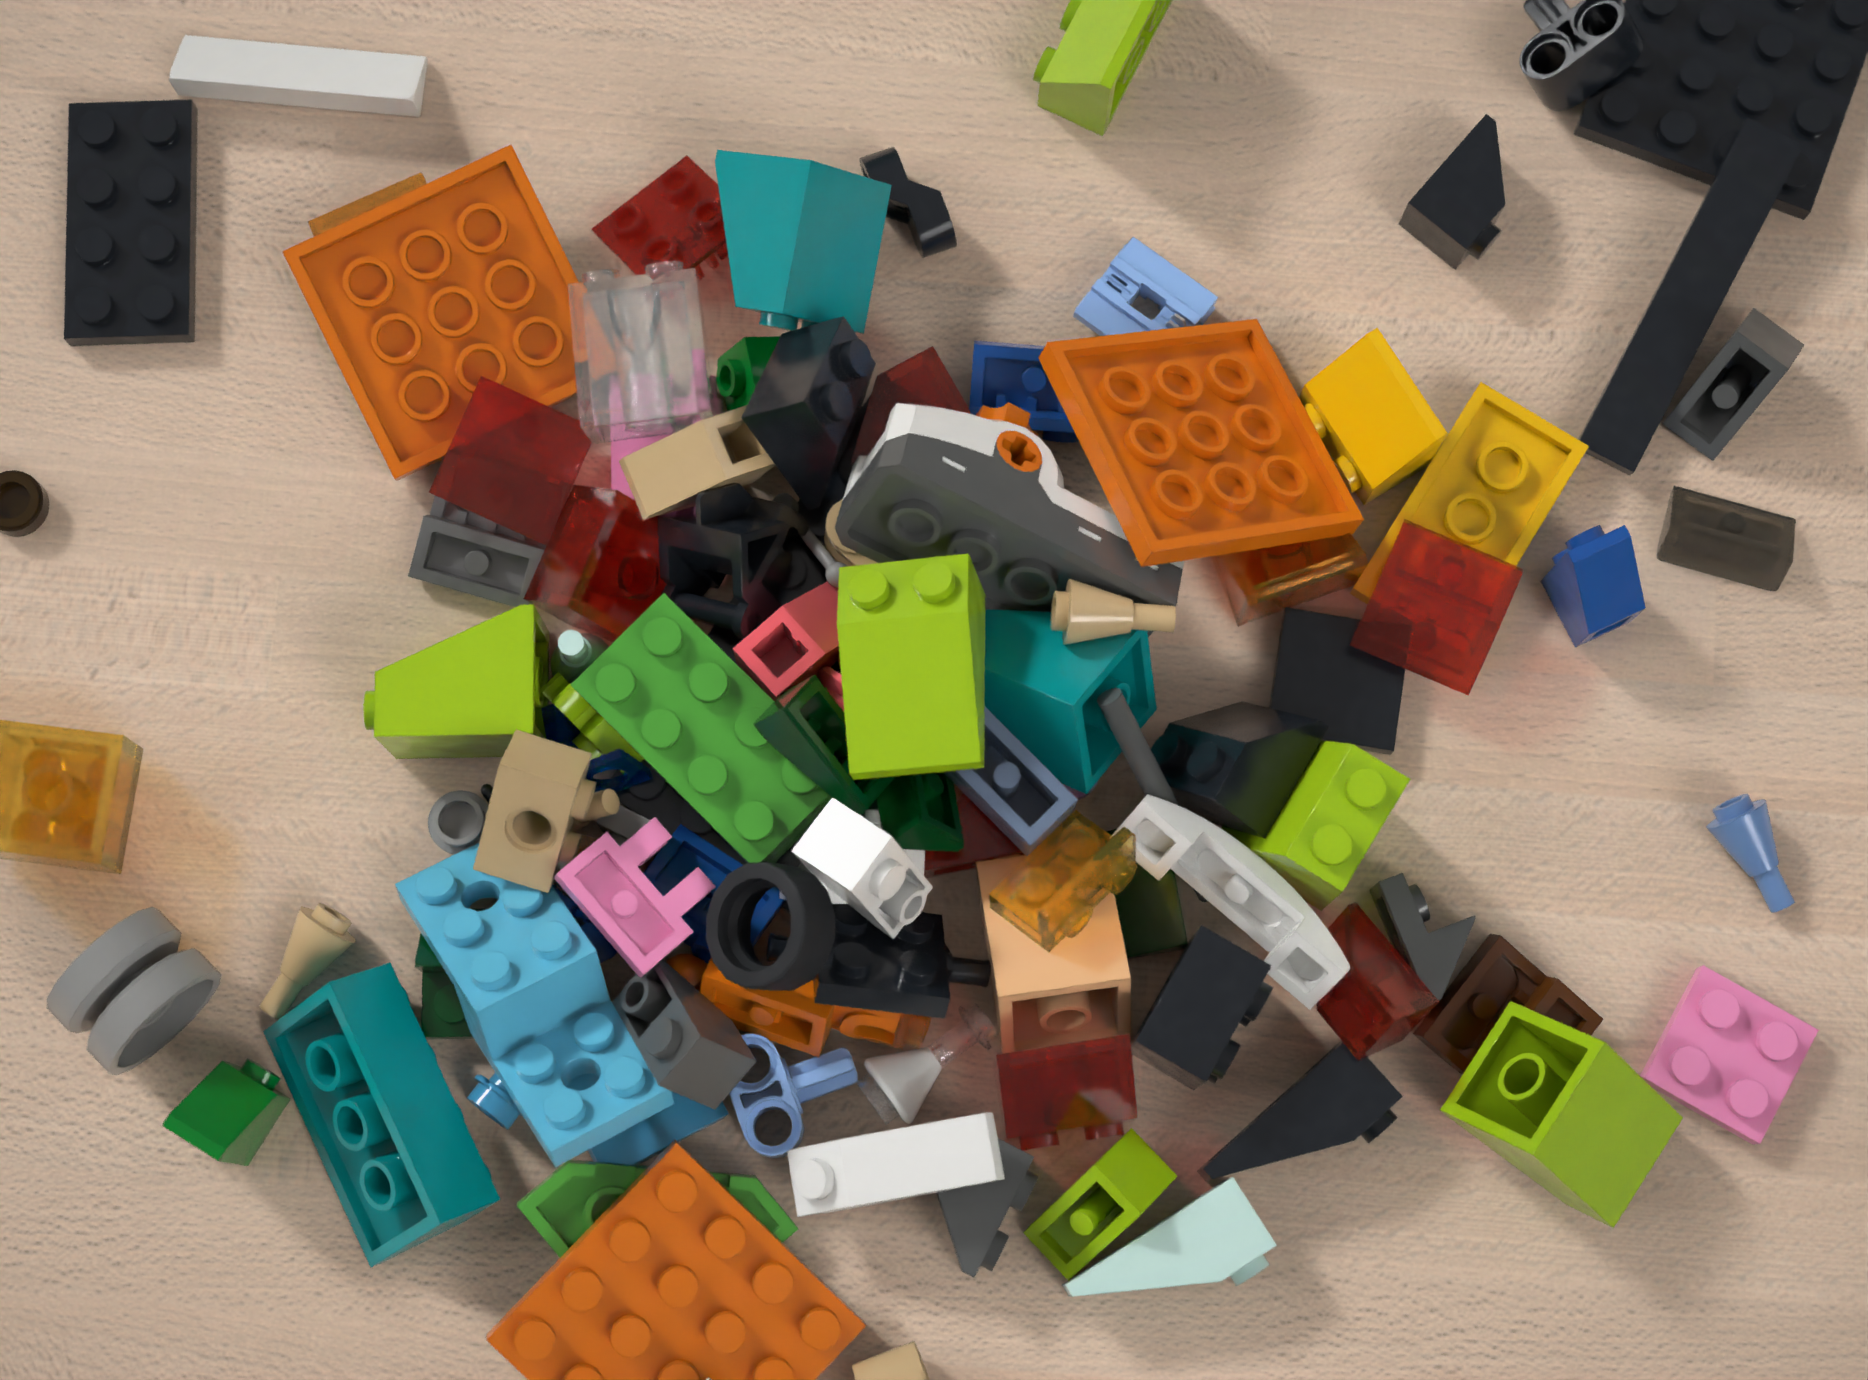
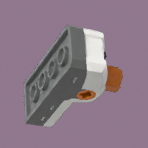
M1010 402L998 408H990L983 405L976 415L935 406L896 403L890 412L885 432L867 456H858L853 464L834 528L843 546L877 563L969 553L986 594L985 609L1051 612L1054 591H1066L1069 578L1132 599L1133 603L1175 607L1177 605L1184 561L1141 567L1116 515L1064 489V477L1055 457L1046 444L1038 437V433L1032 430L1029 425L1031 413ZM1147 631V632H1148V637H1149L1154 631Z

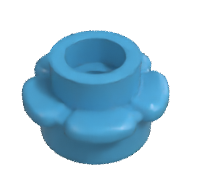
M496 1073L489 1080L477 1074L474 1079L478 1084L468 1095L467 1099L485 1115L508 1130L518 1116H522L521 1112Z

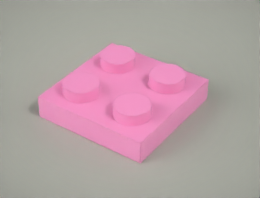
M1702 965L1696 968L1640 1076L1658 1092L1750 1144H1760L1819 1030Z

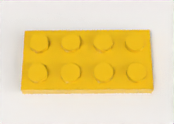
M1480 382L1350 594L1400 625L1411 628V631L1459 659L1589 446Z

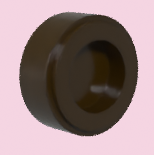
M16 470L0 473V532L13 537L31 534L44 523L48 515L49 498L47 492L38 481L25 472Z

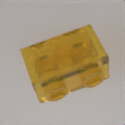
M1075 810L989 893L990 908L1047 952H1050L1065 936L1073 938L1078 935L1091 919L1094 908L1109 893L1116 895L1130 883L1137 869L1136 834L1123 827L1112 836Z

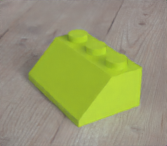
M1070 0L1059 27L1065 31V34L1057 50L1049 46L1045 49L1034 72L1033 80L1040 83L1037 106L1104 136L1172 0Z

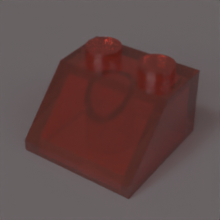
M573 485L523 599L573 627L614 642L660 597L666 586V583L660 578L658 516L643 520L636 501L618 490Z
M1129 1034L997 1054L995 1056L993 1070L1005 1141L1019 1139L1022 1151L1060 1145L1058 1133L1084 1129L1086 1141L1124 1135L1123 1123L1132 1122L1138 1118Z

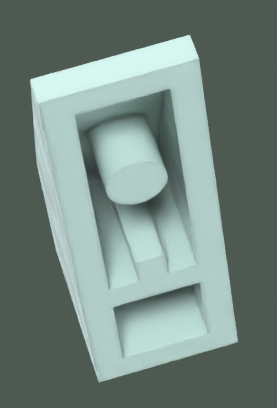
M1231 1177L1200 1195L1062 1286L1068 1296L1071 1297L1221 1282L1229 1276L1237 1286L1269 1266L1263 1254L1277 1245L1234 1177Z

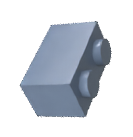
M984 707V768L943 772L1026 856L1033 852L1074 811L1078 800L986 707Z

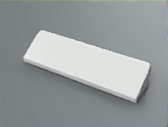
M184 35L170 70L169 82L178 96L420 117L428 59L425 56Z

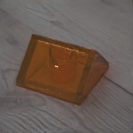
M1351 533L1338 537L1211 556L1238 627L1281 612L1286 607L1292 608L1356 584L1368 565L1366 553Z

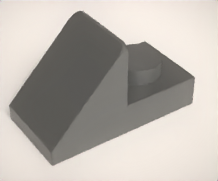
M1403 873L1379 881L1369 891L1419 1010L1442 999L1476 916L1468 917L1428 933L1424 922L1430 920V913L1419 887L1416 884L1408 886Z

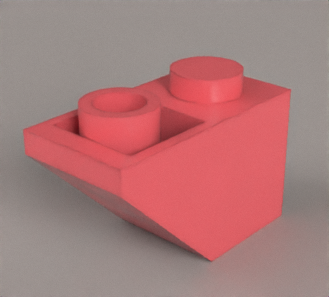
M827 581L784 604L733 648L737 665L773 701L785 691L815 674L818 678V670L823 666L831 667L837 662L839 654L837 631L838 587L830 585Z

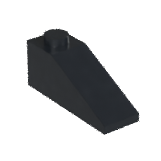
M1347 1037L1333 1047L1197 1172L1207 1181L1355 1141L1360 1135L1367 1143H1370L1397 1119V1116L1390 1108L1403 1096L1352 1039Z

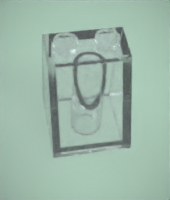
M664 261L645 266L646 274L621 277L620 270L600 269L582 274L583 282L568 284L580 427L593 444L673 434L700 420L716 415L700 283L695 268L684 269L683 262Z

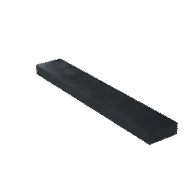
M1749 117L1743 122L1578 440L1589 446L1585 452L1586 454L1629 476L1635 472L1804 146L1803 144Z

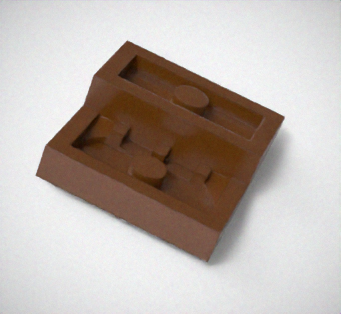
M1489 934L1445 991L1442 999L1435 1004L1414 1031L1413 1035L1463 1075L1510 1001L1590 1036L1604 1019L1558 978L1546 976L1501 935Z

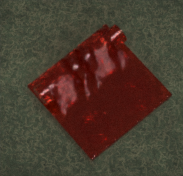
M687 155L591 229L644 283L642 286L643 290L656 306L664 300L672 303L676 300L678 294L693 284L688 276L689 272L697 280H702L705 274L699 264L703 261L715 270L719 266L716 256L721 261L728 256L718 184Z

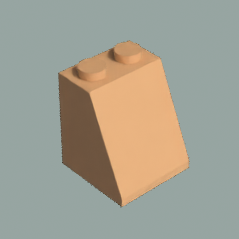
M1069 844L1055 851L1029 854L1028 856L1006 853L998 855L992 860L976 862L978 896L987 957L991 965L990 978L1003 1061L1130 1043L1131 975L1105 844L1091 846Z

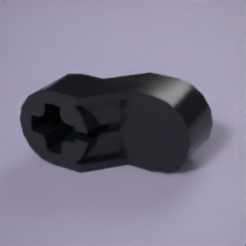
M894 147L860 158V166L864 177L892 185L886 217L908 224L917 250L922 258L957 246L952 221L941 191L908 180L900 157Z

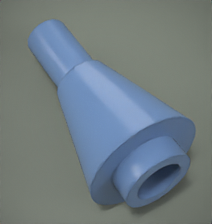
M1742 794L1716 806L1712 810L1716 819L1710 822L1706 828L1747 875L1754 878L1771 913L1791 906L1795 901L1777 867L1779 860L1766 800L1761 799L1752 802L1748 794Z

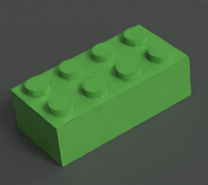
M665 593L570 684L747 863H775L810 828L832 799L829 794L776 750L754 727L753 723L774 701Z

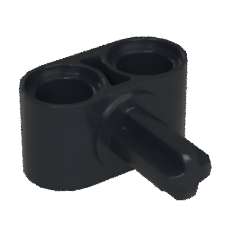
M1527 0L1524 3V11L1541 32L1524 46L1520 54L1519 64L1539 99L1549 109L1561 111L1571 109L1580 104L1629 68L1639 58L1643 50V38L1622 0H1582L1572 9L1565 0Z

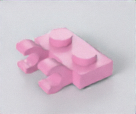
M656 817L650 820L621 846L618 845L608 832H605L556 873L554 877L640 978L694 932L681 917L715 888V885L697 867L665 896H662L638 868L668 843L667 841L672 838Z

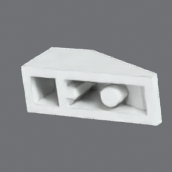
M993 1112L844 1138L787 1151L797 1217L849 1210L1005 1179Z

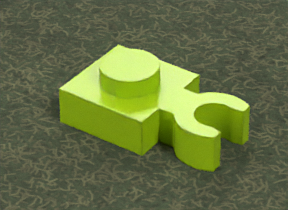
M559 672L555 674L540 691L580 731L572 742L580 750L592 753L591 761L598 768L609 760L626 777L643 758L570 685L571 683Z

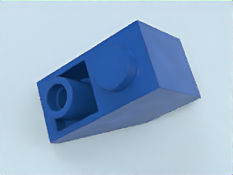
M1599 525L1574 536L1565 543L1567 549L1552 558L1555 566L1541 580L1575 648L1631 622L1646 608L1631 535L1625 525L1606 534Z

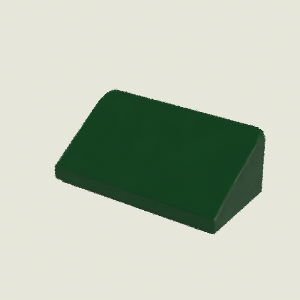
M943 772L894 776L895 778L877 797L881 829L892 836L902 849L958 852L965 847L954 783Z
M1117 829L1098 833L1099 844H1105L1127 959L1185 949L1188 941L1174 871L1170 869L1158 881L1109 839Z

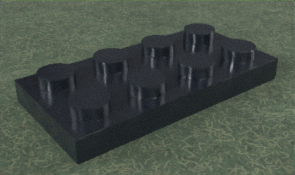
M192 99L69 103L64 339L70 346L195 342L198 109Z

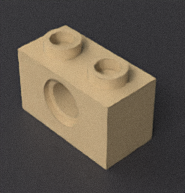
M516 730L498 766L473 870L549 893L558 870L564 868L576 858L582 835L571 830L575 818L585 820L595 792L596 782L586 779L592 753Z

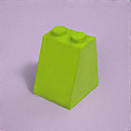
M519 605L375 671V691H366L364 695L363 712L366 729L374 730V737L396 759L503 757L516 730L549 740V699L540 689L549 681L550 632L534 605Z
M1321 740L1265 839L1224 826L1221 829L1262 858L1307 903L1322 911L1344 891L1409 783L1410 778L1354 744Z
M1512 1001L1509 1002L1440 1109L1447 1117L1563 1203L1612 1228L1617 1224L1683 1119L1606 1042Z

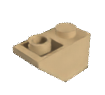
M747 405L700 420L623 457L619 461L643 520L696 502L697 495L702 491L731 483H740L742 487L752 484L776 466L741 418Z

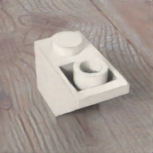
M834 798L830 800L792 850L818 880L892 939L897 936L904 925L910 924L919 916L925 906L926 896L933 888L892 836Z

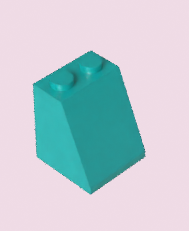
M717 150L715 167L735 306L760 312L759 325L793 331L797 329L798 322L802 323L801 328L844 316L854 332L864 334L892 185L812 160Z
M985 609V707L1062 784L1087 794L1122 752L1097 704L1098 696L1111 688L1120 689L1140 729L1157 710L1148 632L1146 630H1131L1130 633L1064 645L1063 631H1052L1051 612Z

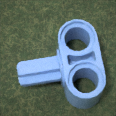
M753 1033L741 1035L749 1049L758 1048L765 1051L770 1057L771 1064L769 1072L764 1079L750 1084L740 1080L729 1093L743 1135L750 1147L762 1156L773 1159L786 1157L787 1151L796 1149L802 1142L804 1124L801 1114L804 1112L801 1103L854 1085L858 1081V1073L851 1053L847 1048L840 1047L821 1054L820 1057L815 1056L787 1066L785 1058H781L773 1043L764 1036ZM777 1109L784 1111L790 1116L792 1121L791 1135L780 1145H764L756 1135L757 1120L768 1110Z

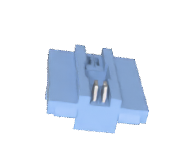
M1132 237L1115 256L1102 277L1094 283L1091 291L1085 295L1075 308L1073 317L1099 336L1203 325L1215 310L1214 305L1218 297L1135 237ZM1138 296L1145 300L1148 297L1159 305L1158 309L1160 312L1152 321L1131 306Z

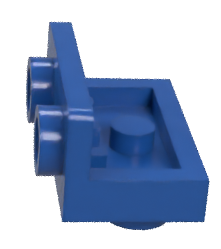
M974 341L968 414L976 415L983 405L990 408H998L1010 402L1031 413L1029 425L1032 430L1043 431V439L1063 443L1079 442L1038 359L1045 346Z

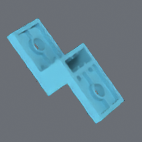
M479 843L396 883L395 886L402 904L454 984L471 1035L549 1159L557 1167L675 1103L672 1092L659 1086L610 1000L596 949L554 888L551 886L549 893L473 870ZM482 898L498 899L491 908L484 911H475L469 908L471 904ZM594 1074L600 1077L592 1087L586 1090L576 1091L567 1088L571 1080L579 1075Z

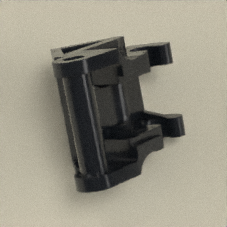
M731 483L700 492L696 497V506L658 516L660 578L666 583L661 595L665 593L691 620L733 630L734 635L743 640L782 606L778 599V593L781 585L791 572L788 566L792 561V555L784 551L782 545L785 542L787 533L805 536L809 530V524L800 513L785 504L752 497L740 483ZM732 575L733 596L739 601V604H731L703 596L709 588L719 589L725 576Z

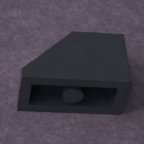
M1486 114L1408 202L1399 221L1401 227L1455 270L1469 254L1479 260L1502 232L1495 225L1506 204L1497 126L1493 118Z

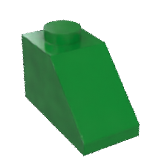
M247 1058L242 1067L222 1060L168 1115L162 1126L217 1161L248 1166L291 1098L275 1089L281 1078L253 1060Z

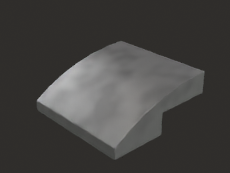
M445 455L430 515L423 516L408 577L513 607L533 605L559 531L570 487L457 455Z

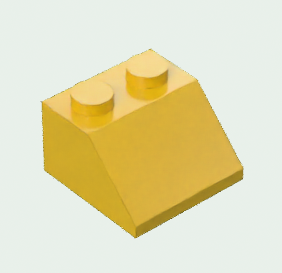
M1378 328L1367 333L1308 381L1299 396L1321 440L1334 459L1333 462L1350 494L1355 492L1363 505L1427 468L1448 435Z

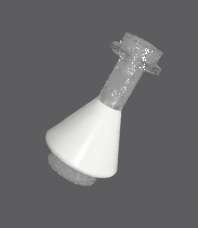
M974 1004L967 1010L960 1006L958 1011L962 1022L927 1047L865 1059L864 1066L868 1074L859 1079L856 1084L886 1125L898 1116L905 1123H912L941 1069L977 1042L987 1051L992 1048L989 1042L999 1034L977 1004Z

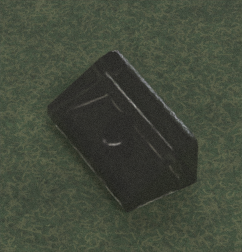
M1674 486L1670 494L1658 543L1657 559L1760 589L1776 591L1779 589L1793 563L1796 519Z

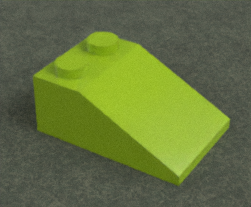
M969 553L839 567L837 631L849 774L852 780L984 768L986 594Z

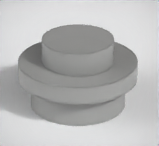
M459 790L443 795L435 802L429 813L428 829L431 838L442 850L454 855L479 843L488 804L480 796L469 791Z

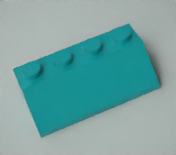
M391 963L328 982L263 1031L370 1268L467 1221L501 1200L492 1182L489 1168L483 1162L464 1122L462 1110L450 1092L437 1064L435 1052L423 1034L410 1006L408 994L400 984Z

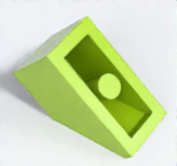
M1131 1128L1023 1233L1069 1281L1132 1224L1175 1180L1177 1175Z

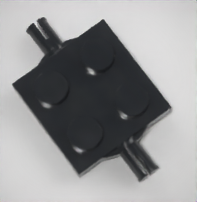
M832 904L835 912V940L826 964L813 979L814 1003L945 1019L950 1002V982L982 986L983 988L988 986L991 971L990 960L953 957L945 944L942 915L921 911L913 922L904 925L897 936L892 939L849 904ZM770 933L766 961H776L786 948L789 936Z

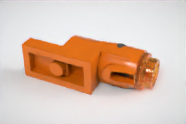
M712 957L702 975L700 992L727 1015L737 1029L764 1036L770 1041L816 1057H820L831 1029L838 1030L841 1034L848 1037L883 1043L903 1050L905 1045L920 1049L932 1021V1017L814 1003L813 980L795 990L769 991L746 989L727 980L713 963Z

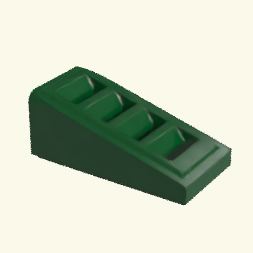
M815 674L781 694L753 723L758 732L776 750L832 798L858 815L863 814L895 778L891 776L861 779L857 784L852 780L849 774L844 711ZM834 753H837L842 758L840 762L834 757Z

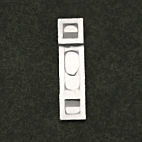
M1147 794L1109 838L1158 881L1170 869L1269 952L1264 960L1271 965L1267 974L1309 1010L1351 968L1329 930L1299 893L1247 846L1203 817L1167 800Z

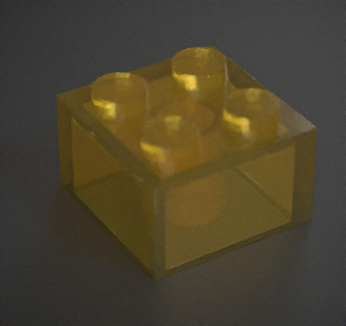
M0 720V859L121 874L144 749L124 735Z

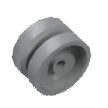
M154 907L135 912L96 939L71 963L56 981L47 997L46 1008L69 1032L77 1034L91 1030L87 1042V1051L109 1074L116 1076L135 1068L169 1043L197 1016L220 985L222 974L200 951L191 948L177 952L181 932L160 910Z

